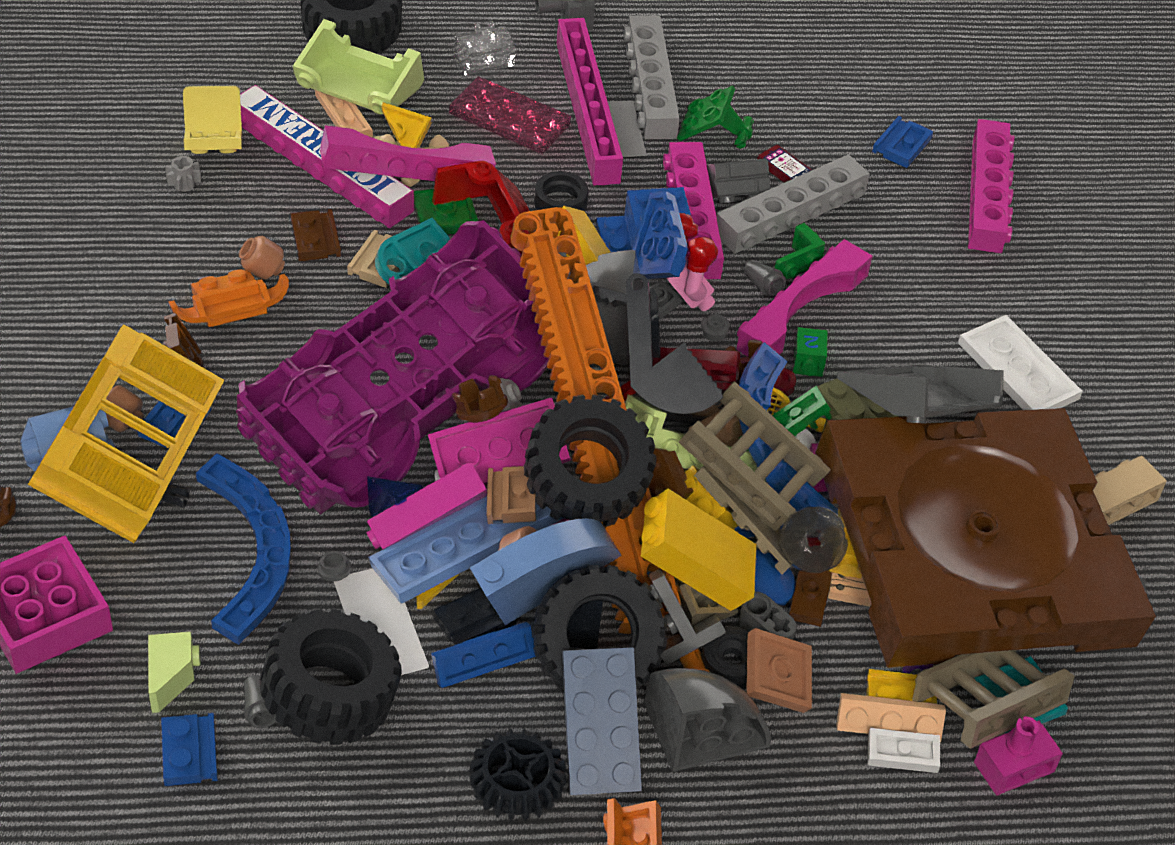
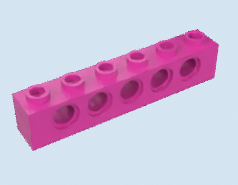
M978 119L972 142L968 249L1002 254L1005 242L1010 243L1012 226H1008V224H1010L1012 219L1013 207H1008V205H1011L1013 189L1009 187L1012 185L1014 171L1009 170L1012 168L1014 153L1010 152L1014 144V135H1010V123Z
M669 142L668 154L663 155V169L668 170L666 174V187L684 188L694 223L698 225V234L694 238H711L718 247L716 260L708 267V271L703 276L706 279H721L724 255L703 143Z

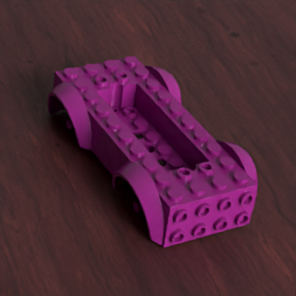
M484 220L466 221L446 245L437 253H432V256L430 255L421 266L400 279L395 280L394 276L389 278L391 292L335 332L324 329L316 330L293 356L285 358V362L283 360L274 371L250 385L245 384V379L240 382L236 410L238 430L245 439H252L258 445L257 449L262 458L268 463L272 461L279 469L278 473L282 480L289 486L293 484L300 492L299 497L309 509L314 507L320 515L336 503L348 507H364L380 500L392 491L408 473L418 453L420 439L456 413L457 405L452 398V393L461 394L459 384L469 379H474L479 390L483 391L489 388V376L494 375L499 378L512 380L521 392L535 382L547 369L549 358L544 357L546 346H541L543 335L538 334L539 324L534 321L537 312H532L531 310L533 301L528 299L530 290H527L525 287L527 279L523 278L524 268L519 265L522 255L517 249L511 248L503 240L500 232L495 227H490ZM424 335H431L436 338L438 344L433 349L426 350L420 346L419 339ZM399 353H408L412 356L413 360L410 363L402 364L395 357ZM384 371L388 374L389 381L382 386L373 384L370 380L373 372Z

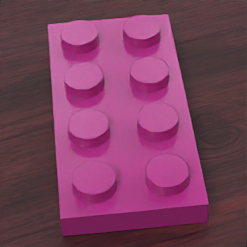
M552 397L501 412L498 416L487 421L478 423L468 422L428 434L439 477L442 478L471 461L482 482L487 486L488 468H493V472L503 471V467L524 466L526 450L536 423L540 422L541 416L547 409L554 410L555 405ZM566 445L559 452L562 463L571 461Z

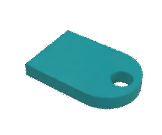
M432 217L386 239L380 245L375 256L376 270L380 277L389 284V278L394 276L395 280L400 279L421 266L430 255L432 256V253H437L446 245L450 238ZM387 265L398 267L400 272L391 271Z

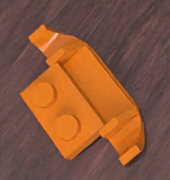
M233 270L225 276L217 278L213 276L204 277L199 282L192 283L194 307L180 308L174 300L168 301L171 310L181 320L189 323L206 322L208 327H213L266 314L267 307L277 304L287 293L289 279L285 274L279 275L278 283L274 287L267 289L263 280H255L250 272Z

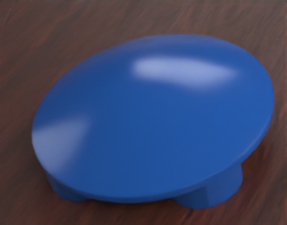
M756 550L755 592L766 594L778 605H786L794 595L796 587L792 571L788 568L781 574L775 568L779 561L771 553L763 554L760 550Z

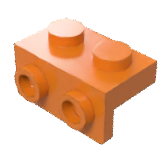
M615 798L607 800V813L603 816V823L607 832L608 845H662L661 807L656 800L621 807Z

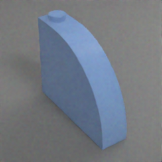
M587 518L557 523L533 532L473 565L470 569L503 623L507 625L540 605L542 598L548 590L568 573L591 565L604 567L619 558L621 553L601 522Z

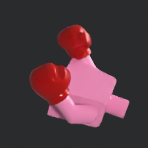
M679 213L690 253L688 257L687 255L685 257L686 265L680 276L667 278V280L691 308L698 306L701 311H707L715 303V299L711 295L715 289L703 275L716 260L718 247L711 238H694L698 234V225L694 223L691 215Z

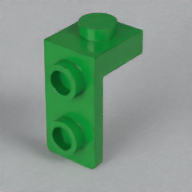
M806 223L796 226L792 248L795 252L779 258L776 261L775 269L780 270L785 279H792L796 275L807 271L814 261H819L823 258L826 243Z

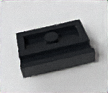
M482 588L433 610V618L454 645L516 625V619L507 625L503 623Z

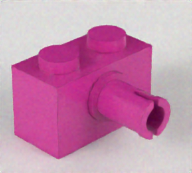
M1027 716L1023 717V720L1019 718L1016 727L1009 733L999 737L996 736L979 745L974 763L996 796L1055 772L1063 753L1040 720L1036 721Z

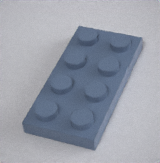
M634 647L562 651L569 795L642 791Z

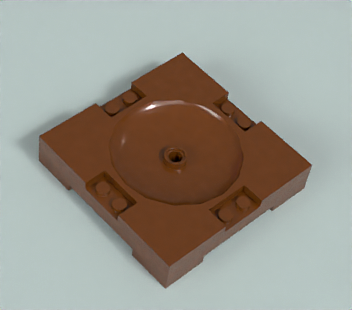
M1065 408L979 412L974 421L922 424L906 422V416L827 420L815 455L819 456L823 463L831 469L823 479L831 503H838L871 600L868 613L887 668L940 664L954 658L955 655L1070 645L1074 646L1076 652L1138 646L1156 618V615L1121 535H1112L1093 491L1098 482Z

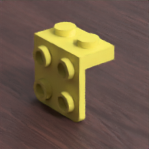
M237 86L185 87L183 90L184 150H191L194 154H204L208 150L234 153L237 151L236 149H242L240 89Z

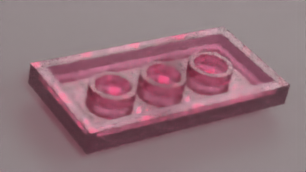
M479 76L449 105V114L541 154L571 124L570 115Z

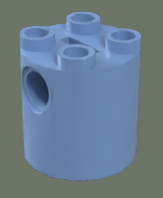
M73 407L28 418L20 443L26 464L34 471L37 470ZM99 410L87 432L114 447L112 439L108 438L103 429L109 427L106 413Z

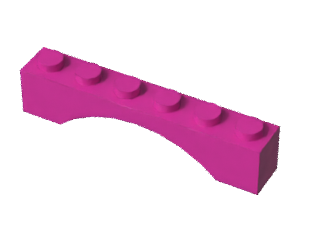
M326 125L320 146L323 168L435 181L436 170L441 167L474 161H487L494 167L496 166L491 146L461 143L445 148H411L383 142L354 129Z
M845 239L836 247L832 246L829 248L821 260L814 261L808 271L802 276H797L785 291H779L770 304L762 306L756 316L749 322L745 321L742 323L737 332L739 338L736 350L748 356V341L760 340L780 355L783 352L787 332L786 326L790 318L801 307L812 300L837 292L852 291L868 277L872 255Z

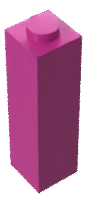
M470 461L367 520L371 530L366 533L375 549L379 547L385 549L486 497L487 489Z

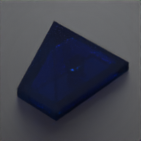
M367 476L369 512L373 517L393 505H400L407 501V497L423 489V486Z

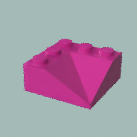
M66 535L0 563V647L15 674L113 631L109 606Z

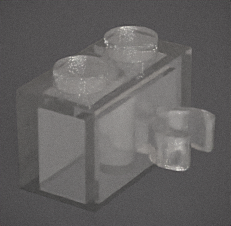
M490 20L487 29L482 30L480 24L476 23L474 26L475 31L455 35L454 56L464 75L515 65V43L505 26L495 27L493 21Z

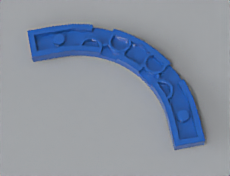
M763 342L753 354L741 376L739 386L748 391L751 397L766 411L771 406L774 384L787 361ZM739 419L742 433L744 434L749 427ZM760 437L748 448L757 467L773 451ZM782 459L765 480L779 494L797 471ZM806 482L788 503L796 509L795 513L821 536L827 537L836 526L838 509Z
M216 453L196 472L197 482L221 495L241 511L252 527L257 543L256 565L253 566L248 580L237 595L211 620L212 629L239 645L268 615L284 589L291 562L290 533L282 508L278 507L274 499L269 495L268 488L248 471Z

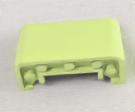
M323 19L293 65L297 82L302 87L311 88L368 108L377 114H383L381 106L383 102L398 107L417 92L424 82L420 52L408 48L404 56L397 53L394 59L352 46L350 37L344 35L343 38L335 32L336 23Z

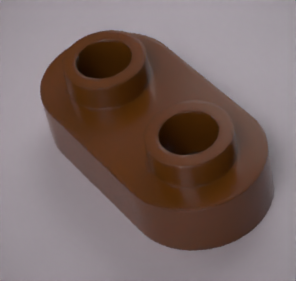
M655 448L653 454L656 456V467L652 473L653 478L648 486L652 497H656L664 489H670L685 499L686 487L671 454L666 449Z

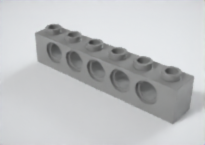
M660 15L629 16L628 26H624L623 37L624 42H628L626 45V57L631 59L629 61V74L634 76L632 77V92L637 93L635 95V110L640 111L638 112V128H643L645 140L677 139L680 118Z
M849 154L718 212L716 218L720 239L734 254L744 249H749L757 243L773 238L781 232L795 228L805 221L817 218L829 210L862 197L866 193L870 173Z

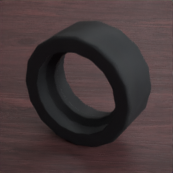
M555 171L543 175L537 181L535 187L534 205L536 210L567 206L586 212L589 194L587 183L580 176L572 172ZM553 192H565L575 196L576 199L560 202L554 201L546 195Z

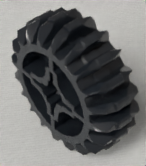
M510 728L507 731V736H502L496 731L493 741L485 739L482 743V749H476L474 753V760L470 763V786L474 789L476 800H483L482 806L485 811L494 808L496 818L502 813L508 814L510 822L515 818V815H521L526 822L529 818V813H533L540 818L543 814V808L551 810L555 800H559L562 796L563 786L566 784V764L564 760H561L560 749H552L553 743L551 739L541 742L539 731L532 737L527 735L528 733L525 728L520 734H514ZM502 762L503 766L497 769V773L490 775L493 767ZM545 774L546 778L537 787H534L533 782L538 780V776Z

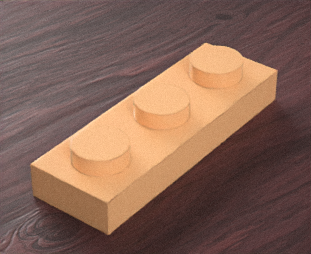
M841 693L836 726L838 731L868 734L870 728L940 735L941 742L946 708L942 704Z

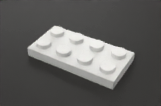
M1007 315L960 335L958 344L983 369L1004 370L1003 390L1023 410L1062 408L1080 399L1083 391Z

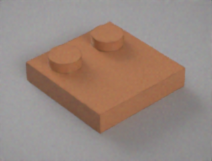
M757 628L748 632L747 694L750 697L802 713L812 709V646Z

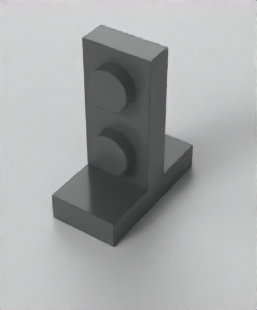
M661 568L648 574L653 582L650 585L652 588L651 594L655 599L659 598L669 612L663 616L667 618V625L672 634L679 631L678 634L667 639L666 649L662 651L661 657L666 665L726 633L716 614L691 626Z

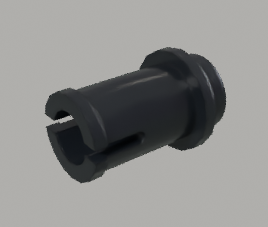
M169 483L160 501L184 508L187 500L175 495L178 494L189 498L190 488Z

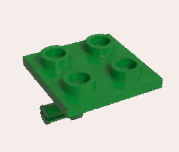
M732 85L723 90L717 89L706 98H698L692 101L688 106L685 119L681 123L677 139L682 141L716 125H721L737 136L734 145L742 149L753 134L752 126L754 119L752 120V117L745 116L742 121L731 107L730 103L736 90Z

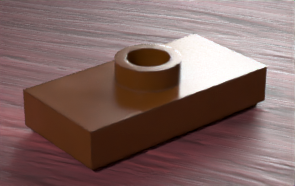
M801 562L789 613L795 621L821 627L832 572L829 571V568Z

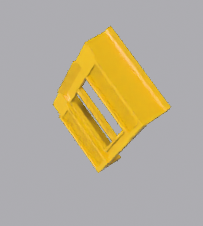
M123 324L28 485L130 542L135 543L151 519L219 392L224 379L146 334L138 333ZM118 377L186 416L175 438L106 399ZM99 410L104 411L169 448L157 471L87 432Z

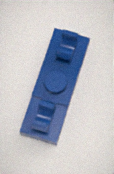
M524 622L431 653L437 684L444 688L536 657L533 649L535 645L532 638L531 625L528 622Z

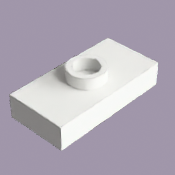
M870 728L868 733V766L938 773L940 768V735Z

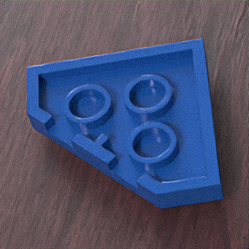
M666 191L650 193L632 249L636 250L640 274L644 275L647 279L679 277L686 265L685 257L688 246L675 195Z

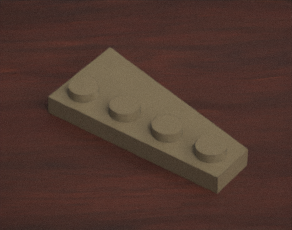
M702 466L694 475L722 507L727 508L730 506L732 508L731 515L734 518L733 520L741 529L751 530L755 534L757 540L755 544H757L756 546L763 554L767 552L772 553L779 561L775 568L781 574L803 552L799 547V540L792 533L784 532L780 527L774 531L705 466Z

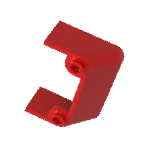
M474 161L437 168L433 204L438 205L451 201H460L468 197L488 196L502 223L499 232L503 240L511 248H515L511 243L510 237L514 221L519 214L530 211L517 186L487 161ZM520 230L525 234H532L528 230Z

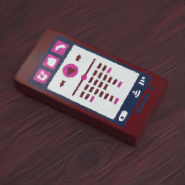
M778 144L759 154L757 158L767 159L769 172L784 183L812 171V169Z

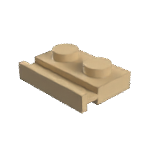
M373 230L347 266L348 275L357 274L362 280L386 288L389 284L378 274L375 267V256L380 245L392 236L388 234L382 236L378 234L377 230ZM387 265L391 271L398 272V267Z

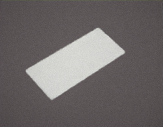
M373 568L352 573L342 580L334 581L345 614L350 615L354 613L359 615L360 620L366 623L368 620L377 625L379 633L384 632L391 640L390 646L394 645L399 655L402 669L401 675L429 668L405 602L401 604Z

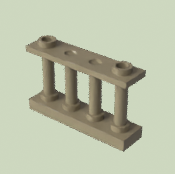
M734 381L723 394L724 398L720 400L725 407L706 427L698 420L679 443L776 531L796 511L788 502L807 481L814 487L831 469L823 463L819 456L813 454L755 401L748 391L741 388ZM736 415L749 429L729 449L716 435ZM760 437L773 451L753 471L740 457ZM784 459L797 473L778 494L764 480Z
M1016 650L961 654L918 673L912 700L922 702L935 696L964 720L960 741L971 749L1015 728L1019 718L1023 720L1022 718L1027 716L1034 719L1067 703L1075 676L1065 668L1051 675H1044L1017 654ZM1008 663L1029 679L1032 684L1021 686L998 667ZM985 674L1005 690L1008 695L997 698L974 678ZM960 685L985 706L972 709L949 689Z

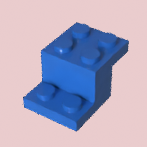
M684 188L627 191L624 216L596 218V230L610 252L633 249L650 193L666 191L675 195L679 213L691 215Z

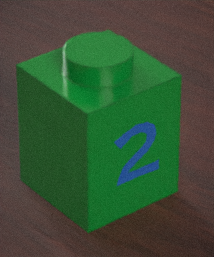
M797 328L793 350L794 374L823 377L827 359L828 330Z

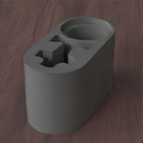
M755 592L754 598L741 606L738 621L740 628L749 632L757 628L794 640L797 628L795 620L766 594Z

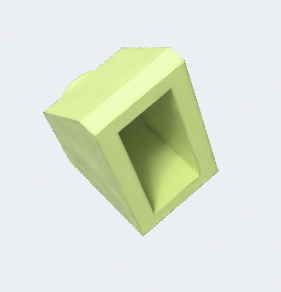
M191 632L148 635V687L152 713L160 712L194 681V666H200L201 661L199 645H193Z

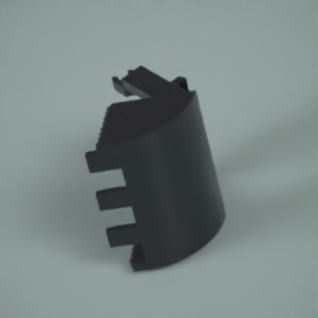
M635 273L628 277L626 281V294L593 286V293L598 303L602 301L606 305L611 303L614 308L618 305L627 307L630 386L646 402L667 413V418L685 424H695L698 420L702 421L725 407L720 402L724 398L722 389L717 388V383L713 382L712 376H708L707 370L702 369V364L697 363V357H693L692 351L687 350L685 342L653 366V358H661L658 297L653 288H651L649 293V282L644 275ZM640 279L643 281V288L637 291L633 290V281Z

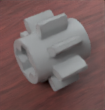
M178 156L172 160L171 165L165 166L168 186L174 185V188L178 191H190L195 187V182H201L199 162L193 163L190 157Z

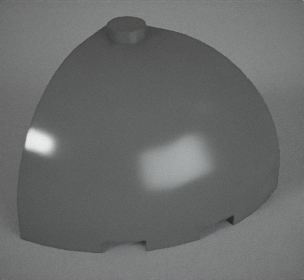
M636 250L602 254L598 256V261L586 265L592 289L595 285L622 294H626V281L628 277L632 274L640 273ZM640 279L633 281V290L637 291L643 288ZM596 301L613 363L620 365L630 364L627 307L618 305L614 308L611 303L606 305L603 301L600 303Z
M688 668L660 670L650 674L644 705L672 772L770 747L771 734L760 709L752 698L732 681L708 671Z

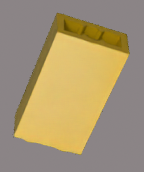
M670 489L663 491L656 497H652L645 503L644 526L641 536V557L730 611L754 598L757 544Z

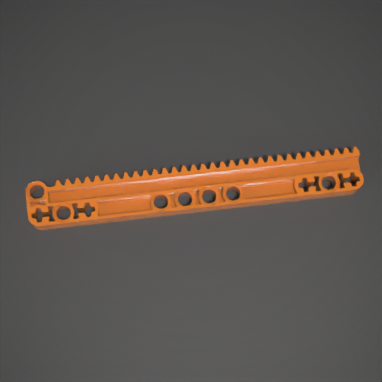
M561 207L519 214L513 224L510 236L511 243L517 250L522 251L519 265L524 268L522 276L524 279H527L526 289L530 290L528 299L533 301L531 310L532 312H537L534 321L539 324L538 334L543 335L541 346H546L544 357L549 358L547 368L552 369L550 380L555 381L553 391L559 392L556 402L566 399L568 403H571L573 396L584 395L586 400L591 399L597 393H605L610 399H603L602 401L611 403L612 399L621 402L620 407L627 411L571 214ZM520 230H528L532 234H525ZM559 252L567 253L570 257H563ZM589 365H599L602 370H594ZM578 440L569 444V450L575 451L572 461L578 462L575 472L576 474H581L579 480L591 484H601L618 477L620 472L619 465L614 455L606 447L588 440ZM648 487L638 507L633 508L632 513L624 520L618 517L614 525L605 527L621 556L604 567L611 565L617 566L618 570L625 573L630 571L637 575L636 579L642 584L646 582L650 586L653 582L648 577L647 572H654L659 567L641 557L642 544L640 545V542H642L641 536L644 526L645 503L651 499ZM662 570L681 605L674 576ZM662 602L661 604H662L663 608H661L660 610H661L662 616H664V615L668 614L669 612H668V611L665 612V609H664V608H666V607H665L664 603ZM612 603V608L619 609L615 615V620L622 621L618 629L619 633L631 634V626L626 615L619 607Z

